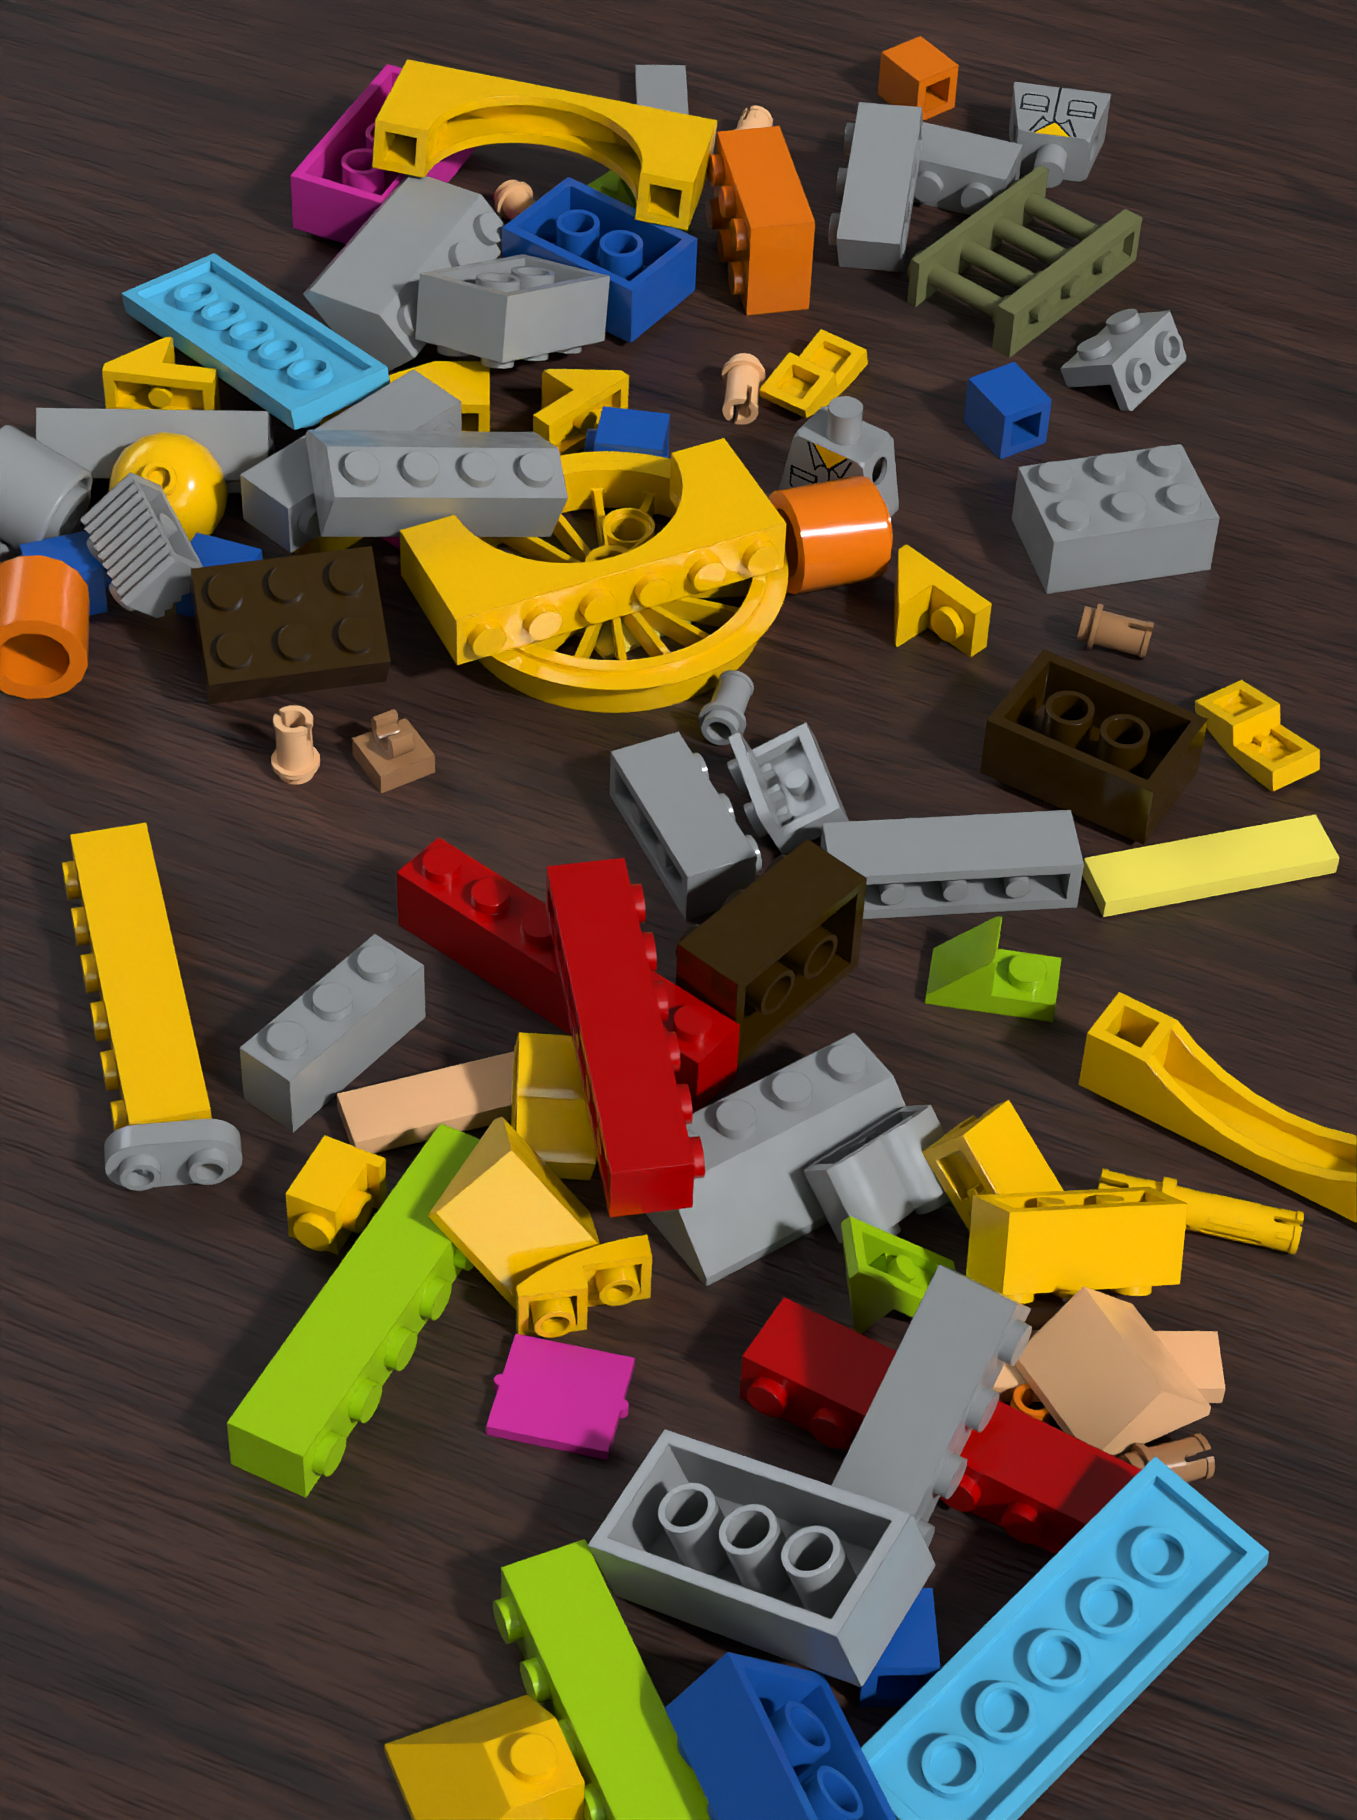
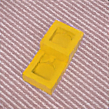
M820 329L800 356L791 352L787 354L759 389L760 397L805 418L814 415L821 407L827 406L832 399L838 397L867 366V350Z
M1240 680L1195 701V712L1208 719L1206 728L1216 741L1247 773L1272 792L1320 770V749L1280 724V704L1245 681Z

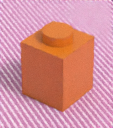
M919 36L881 52L878 95L890 105L922 107V118L924 121L955 107L959 65L923 37Z

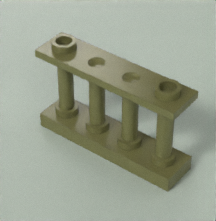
M1040 165L1022 179L1014 181L1006 191L927 249L915 254L907 270L909 278L907 303L917 307L939 289L993 317L992 321L995 328L992 349L1010 358L1136 260L1142 217L1124 209L1107 223H1101L1098 226L1045 198L1049 169ZM1038 218L1082 242L1075 247L1065 249L1024 226L1033 219ZM1005 241L1050 266L1043 271L1033 273L992 250ZM974 265L1018 290L1011 296L1007 295L1002 298L960 276V274Z

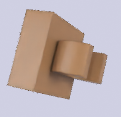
M395 709L372 717V731L352 738L353 757L381 794L435 773L434 753L407 718L398 720V713Z

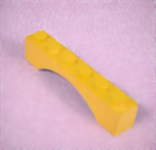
M1118 992L1087 1033L1078 1085L1357 1223V1135L1320 1126L1291 1114L1255 1094L1221 1068L1198 1046L1178 1020Z

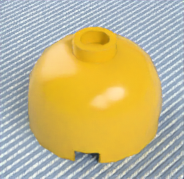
M165 431L142 436L127 446L113 465L109 491L130 472L161 485L190 542L196 533L212 534L224 516L228 490L222 468L208 448L189 436Z

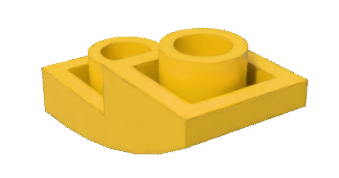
M648 1235L619 1239L573 1253L544 1267L516 1286L517 1334L530 1337L555 1338L569 1332L587 1330L588 1307L605 1304L621 1306L635 1300L650 1299L652 1253Z

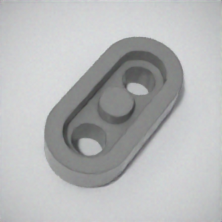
M197 1119L126 1126L113 1132L105 1141V1171L112 1182L135 1191L148 1190L153 1187L196 1183L202 1185L217 1184L234 1175L241 1167V1136L235 1126L219 1119Z

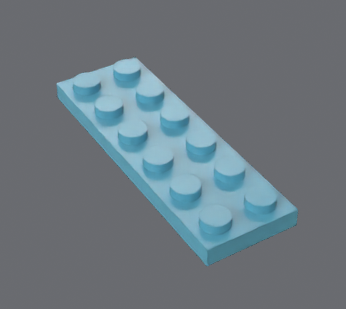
M215 253L122 293L126 313L162 338L173 337V344L176 348L203 367L217 369L219 378L294 430L314 426L321 422L323 417L347 406H354L390 384L386 365Z
M1155 1456L861 1748L896 1819L1017 1820L1268 1564L1269 1551Z

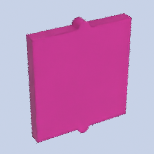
M515 1333L503 1374H498L494 1377V1390L497 1393L486 1425V1435L608 1460L619 1419L628 1416L629 1403L625 1398L635 1367V1358Z

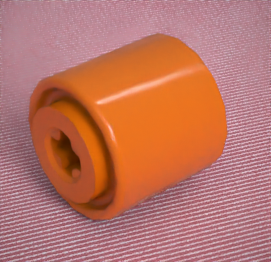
M857 475L776 490L769 496V500L787 523L785 552L788 561L787 592L800 594L877 579L887 571L893 542L891 519L878 488L868 477Z
M42 555L18 556L0 563V690L8 695L24 699H45L66 693L82 680L88 667L90 610L88 585L77 570L61 560Z

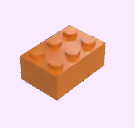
M780 126L717 132L716 154H710L708 167L709 181L711 186L714 187V197L706 199V218L709 229H717L719 259L721 262H728V282L731 294H739L746 316L809 309L815 220Z

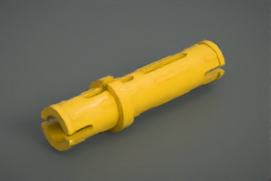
M1102 1168L1098 1189L1151 1187L1188 1203L1186 1230L1288 1252V1254L1295 1255L1302 1232L1300 1224L1302 1225L1304 1220V1212L1291 1211L1177 1186V1179L1164 1176L1162 1182Z

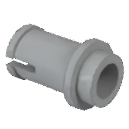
M728 670L722 672L719 679L717 678L711 702L701 709L698 718L702 734L709 742L716 745L730 744L728 736L738 731L743 735L747 725L744 712L750 695L752 696L754 691L753 682L746 674L736 670Z

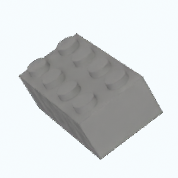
M664 1429L588 1544L615 1596L861 1688L936 1566L913 1513Z

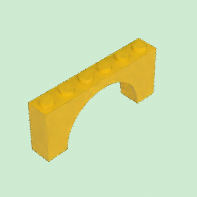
M407 59L375 119L372 168L425 178L431 168L442 159L468 148L497 143H529L551 146L591 158L620 176L629 186L637 204L635 220L688 230L708 177L709 156L714 151L718 120Z
M725 438L671 453L670 499L677 511L662 531L641 546L628 552L601 560L578 563H552L531 560L506 553L487 544L471 533L456 515H451L400 530L401 576L456 665H460L782 569L784 567L787 523Z

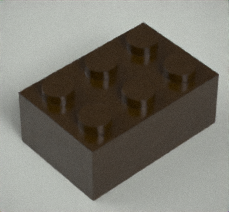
M372 546L191 568L190 595L207 705L385 682L387 680L391 660Z
M1043 649L987 719L980 773L1059 808L1071 810V813L1144 845L1198 772L1208 719Z
M808 839L787 856L780 855L774 859L765 873L745 890L739 889L733 892L727 898L722 908L703 924L691 926L682 935L676 947V985L740 1024L737 1067L858 966L867 878Z

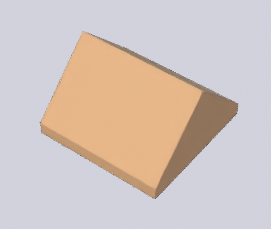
M1084 1286L1028 1341L1022 1355L1014 1364L1063 1432L1115 1457L1129 1451L1131 1444L1150 1442L1208 1416L1211 1410V1405L1133 1304Z

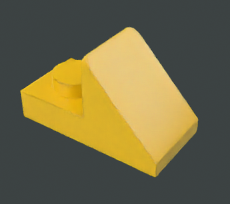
M164 337L104 363L102 377L106 409L221 410L217 369L175 364L173 337Z
M544 370L542 372V409L533 415V432L559 449L560 455L577 452L585 446L588 428L598 429L603 406L628 409L629 375L621 370Z
M906 544L898 549L894 589V645L899 647L923 630L929 628L942 640L949 642L970 658L986 648L992 603Z

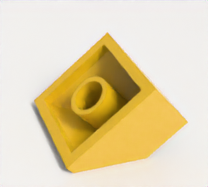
M529 1695L515 1698L384 1744L385 1755L412 1820H584L585 1782L556 1717Z

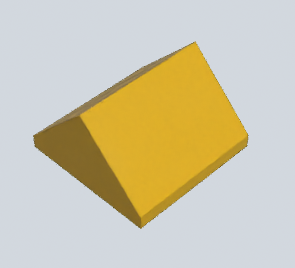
M503 1117L493 1120L428 1214V1217L515 1310L516 1286L553 1262L573 1253L600 1245L589 1210Z

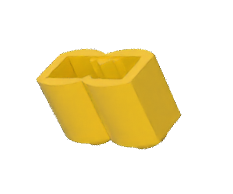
M519 1032L513 1054L511 1127L558 1178L590 1180L598 1160L572 1036Z

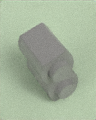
M931 1104L906 1106L867 1128L855 1139L825 1154L803 1171L839 1243H843L841 1223L849 1216L896 1236L901 1231L898 1222L908 1216L913 1210L917 1215L936 1210L950 1201L921 1152L945 1135Z

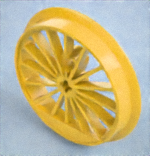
M594 451L560 455L568 497L562 513L581 509L594 510L599 547L592 551L562 513L553 533L570 555L538 537L478 538L493 547L500 543H505L533 560L552 563L589 562L628 552L655 536V523L652 518L654 514L672 518L677 511L670 499L671 459L649 454L620 451ZM604 508H620L610 512L605 517ZM786 552L784 553V567L782 569L611 619L610 625L616 660L589 659L606 621L587 626L574 656L555 652V650L581 629L478 660L492 674L516 690L538 700L575 710L602 713L639 712L667 707L689 700L715 687L717 678L719 679L722 672L737 670L749 657L757 641L776 619L784 602L788 585ZM746 596L740 608L701 599ZM621 620L650 657L627 660ZM685 620L721 628L709 635ZM652 628L682 644L685 648L670 652Z

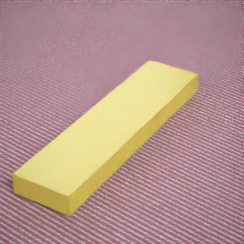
M1315 814L1086 857L1083 861L1082 875L1102 916L1108 917L1336 873L1339 856Z

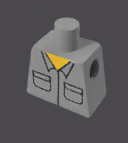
M1014 82L1009 137L1010 142L1023 145L1019 174L1027 175L1040 165L1049 169L1046 188L1056 187L1063 180L1076 182L1086 180L1105 140L1111 94Z
M850 396L836 397L830 401L828 406L821 407L797 430L792 439L778 490L861 475L868 477L878 488L891 518L899 507L893 438L887 431L862 421L863 405L858 399Z

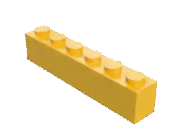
M140 823L71 834L73 861L61 862L67 899L80 898L81 907L71 908L77 946L89 944L91 951L89 954L80 955L86 993L99 992L101 1000L90 1003L96 1042L109 1040L111 1049L100 1052L106 1091L119 1089L121 1100L110 1102L114 1132L120 1128L136 1124L212 1119L147 824Z

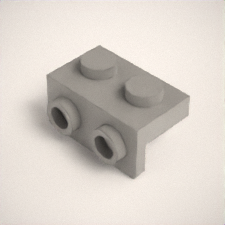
M1126 309L1109 317L1106 321L1107 326L1095 337L1082 342L1077 347L1078 352L1060 368L1067 388L1111 385L1119 409L1121 411H1133L1186 360L1183 342L1178 334L1170 311L1138 313L1136 309Z
M807 723L754 749L750 748L740 731L728 736L736 757L727 762L728 768L743 795L749 793L752 801L743 805L748 820L757 836L762 838L769 834L783 855L794 850L807 839L812 841L820 837L822 834V823L849 821L816 737Z

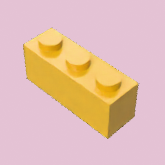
M1151 1187L973 1195L966 1276L1021 1304L1033 1302L1035 1293H1052L1057 1297L1071 1299L1083 1286L1093 1290L1110 1289L1115 1293L1129 1296L1150 1295L1152 1286L1180 1284L1188 1203Z

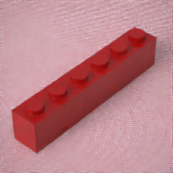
M440 837L396 872L398 925L572 1036L546 914V903ZM651 971L653 982L664 981L669 1016L668 1021H662L665 1032H676L680 1050V1072H674L676 1084H688L692 1101V1112L695 1113L703 1109L737 1076L740 1024L655 971Z
M625 858L546 866V914L609 1217L692 1208L694 1179L705 1177L704 1152L701 1138L699 1136H688L686 1125L692 1124L693 1120L691 1095L687 1083L676 1084L674 1072H680L678 1038L675 1031L665 1032L662 1021H668V998L664 981L653 982L651 971H656L657 954L652 931L641 932L640 923L645 922L646 919L641 883L630 884Z
M784 1297L742 1356L739 1398L749 1402L758 1412L765 1416L779 1417L812 1433L818 1441L828 1447L842 1448L849 1451L897 1351ZM998 1401L987 1426L980 1433L972 1430L960 1456L967 1459V1466L957 1489L949 1499L941 1496L940 1498L955 1510L971 1512L1004 1528L1010 1536L1020 1542L1036 1544L1057 1554L1142 1469Z

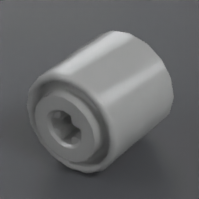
M5 425L0 429V540L20 552V544L75 533L81 523V517L85 515L88 509L93 480L92 474L88 469L12 425Z

